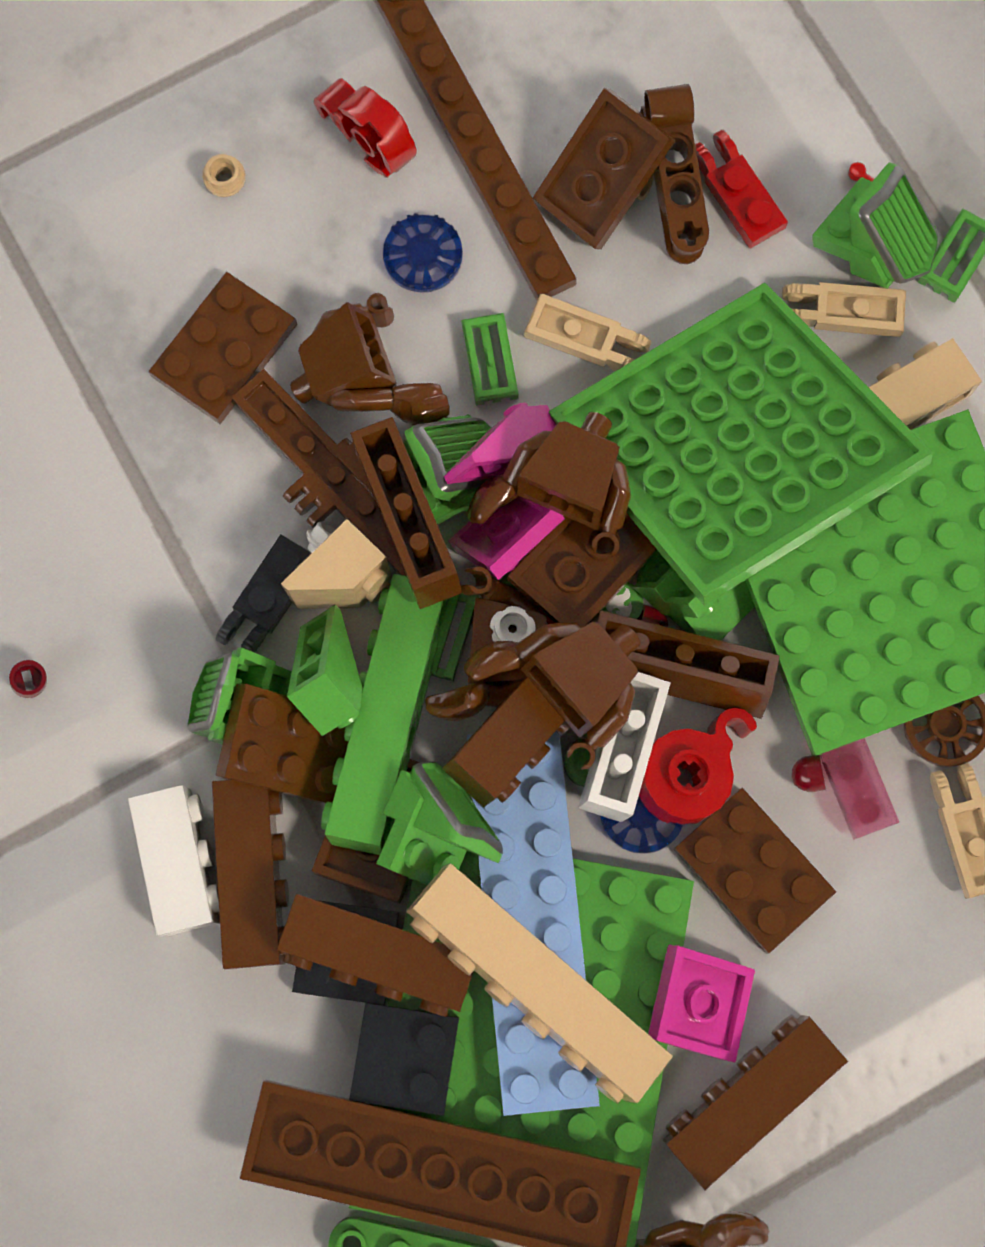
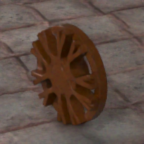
M975 696L962 701L959 709L951 705L924 715L927 719L925 726H913V720L905 722L903 726L905 737L911 749L914 750L918 757L920 756L935 766L955 767L966 764L976 758L985 748V703L979 696ZM974 704L981 718L972 721L966 720L963 713L964 709ZM967 726L982 729L981 736L965 732ZM928 729L931 737L918 742L915 735ZM960 738H966L976 746L967 755L959 746ZM931 741H937L940 745L938 757L925 750ZM947 743H952L954 759H948Z

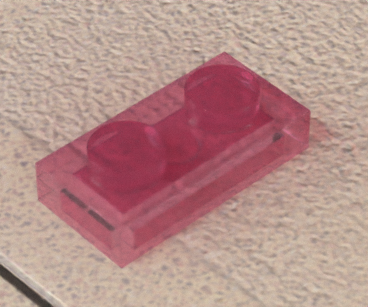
M865 738L819 754L853 840L900 823Z

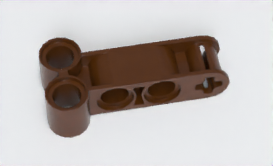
M689 84L645 90L644 106L640 107V113L676 141L669 150L678 151L683 156L684 160L679 163H672L664 157L654 171V180L668 256L679 264H691L701 257L704 247L708 242L709 225L692 129L695 113L693 94ZM675 191H682L689 196L691 202L686 205H679L671 199L670 194ZM687 234L689 240H695L693 246H688L686 239H680L681 235Z

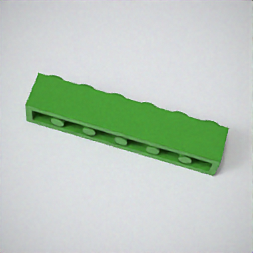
M393 574L390 588H384L381 592L378 612L382 614L379 630L373 629L369 637L367 654L371 656L368 672L361 671L359 675L363 687L360 713L351 724L345 727L344 738L349 743L345 758L339 757L334 768L333 784L337 785L333 802L325 804L321 818V829L325 830V836L331 845L376 855L381 854L395 819L384 815L383 812L401 770L407 772L432 673L445 610L449 600L448 598L419 609L408 579L403 575Z

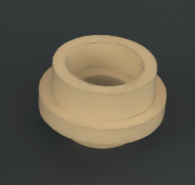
M218 154L209 159L203 169L202 177L210 193L219 197H229L242 189L246 174L243 165L238 159L230 155ZM222 174L232 175L227 181H218Z

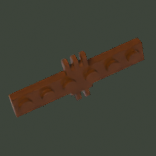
M265 369L261 370L231 398L234 404L303 474L284 492L283 498L288 503H292L303 493L306 495L297 503L294 509L302 516L314 506L317 507L306 520L312 528L318 522H323L330 514L337 510L386 556L388 564L399 575L406 576L357 455L354 443L345 438L336 444Z

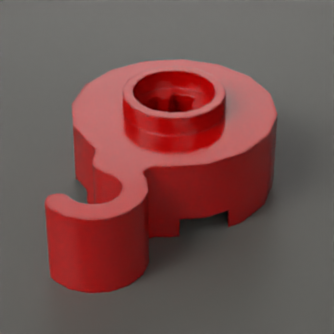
M339 78L314 99V105L321 117L326 119L330 115L336 127L345 135L349 142L355 139L359 146L368 154L363 160L383 177L388 178L392 173L398 172L416 156L417 149L404 118L389 101L382 98L371 88L362 86L355 91L347 81Z
M730 708L722 712L710 723L706 733L688 728L672 730L658 738L653 743L639 792V797L646 809L663 822L678 824H697L721 809L731 794L734 780L730 758L733 741L726 733V726L735 729L738 737L745 738L757 728V723L753 716L744 709ZM677 767H681L683 770L686 769L691 773L693 785L688 782L683 786L678 782L677 778L681 772Z

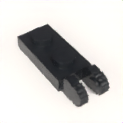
M280 534L233 605V611L227 616L223 625L218 630L215 638L216 641L223 645L228 644L234 638L246 618L256 624V626L244 639L241 648L255 653L267 634L273 633L292 604L281 583L312 553Z

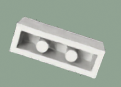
M640 672L631 681L635 690V696L629 719L604 748L598 747L596 749L595 762L589 768L578 806L579 809L619 822H623L633 816L670 687V682Z
M180 785L128 798L156 935L170 936L220 923L217 913L219 912L218 884L211 885L208 867L214 865L213 853L209 840L201 839L198 822L204 821V812L199 795H192L191 789Z

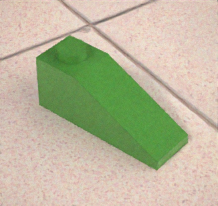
M336 604L300 627L287 694L288 699L322 736L336 727L344 728L357 718L360 713L363 690L343 616Z

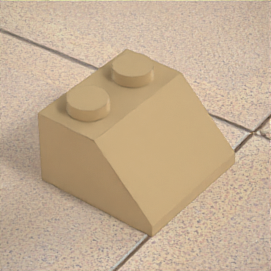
M346 519L281 585L298 609H329L335 604L338 608H362L368 601L372 604L376 603L380 599L382 590L390 588L391 584L388 581L392 578L386 556Z

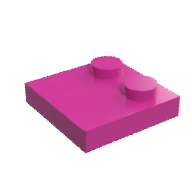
M518 496L506 506L497 508L483 524L471 523L469 521L448 542L459 555L476 566L484 567L493 577L499 580L506 573L514 570L520 563V560L561 523L564 517L557 512Z
M668 945L648 1035L660 1043L736 1063L755 969L678 945Z

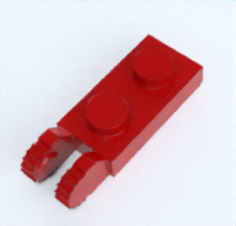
M721 129L714 133L713 140L716 149L720 152L726 164L717 168L714 158L702 142L695 144L698 165L705 177V184L748 248L751 249L786 229L788 221L744 156H739L734 141L727 132Z

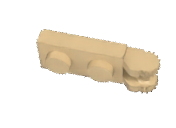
M820 282L819 285L792 283L783 287L782 298L784 300L798 303L816 301L815 310L792 309L809 327L814 326L816 330L901 337L904 332L906 291L902 289Z
M545 294L539 295L524 331V337L602 367L607 365L613 371H617L634 361L630 357L612 351L615 341L621 346L639 353H647L651 345V340L645 337V335L622 327L620 322Z
M966 763L958 765L957 778L967 801L958 804L954 803L948 779L941 770L930 774V783L935 800L940 807L937 810L965 899L985 894V796L982 797L974 769H972L970 764Z

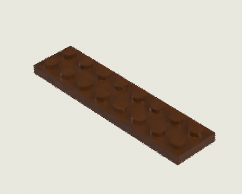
M264 1080L239 1179L524 1247H626L641 1168Z

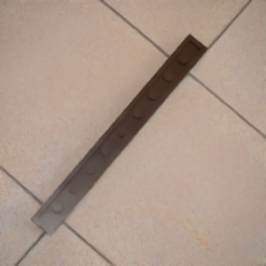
M374 0L536 301L540 294L553 297L575 286L577 280L575 274L425 1Z

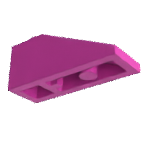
M526 402L506 409L503 413L504 418L490 428L444 475L447 484L491 479L496 475L503 474L519 444L542 431H552L555 428L556 424L549 414L550 409L548 405L528 406Z

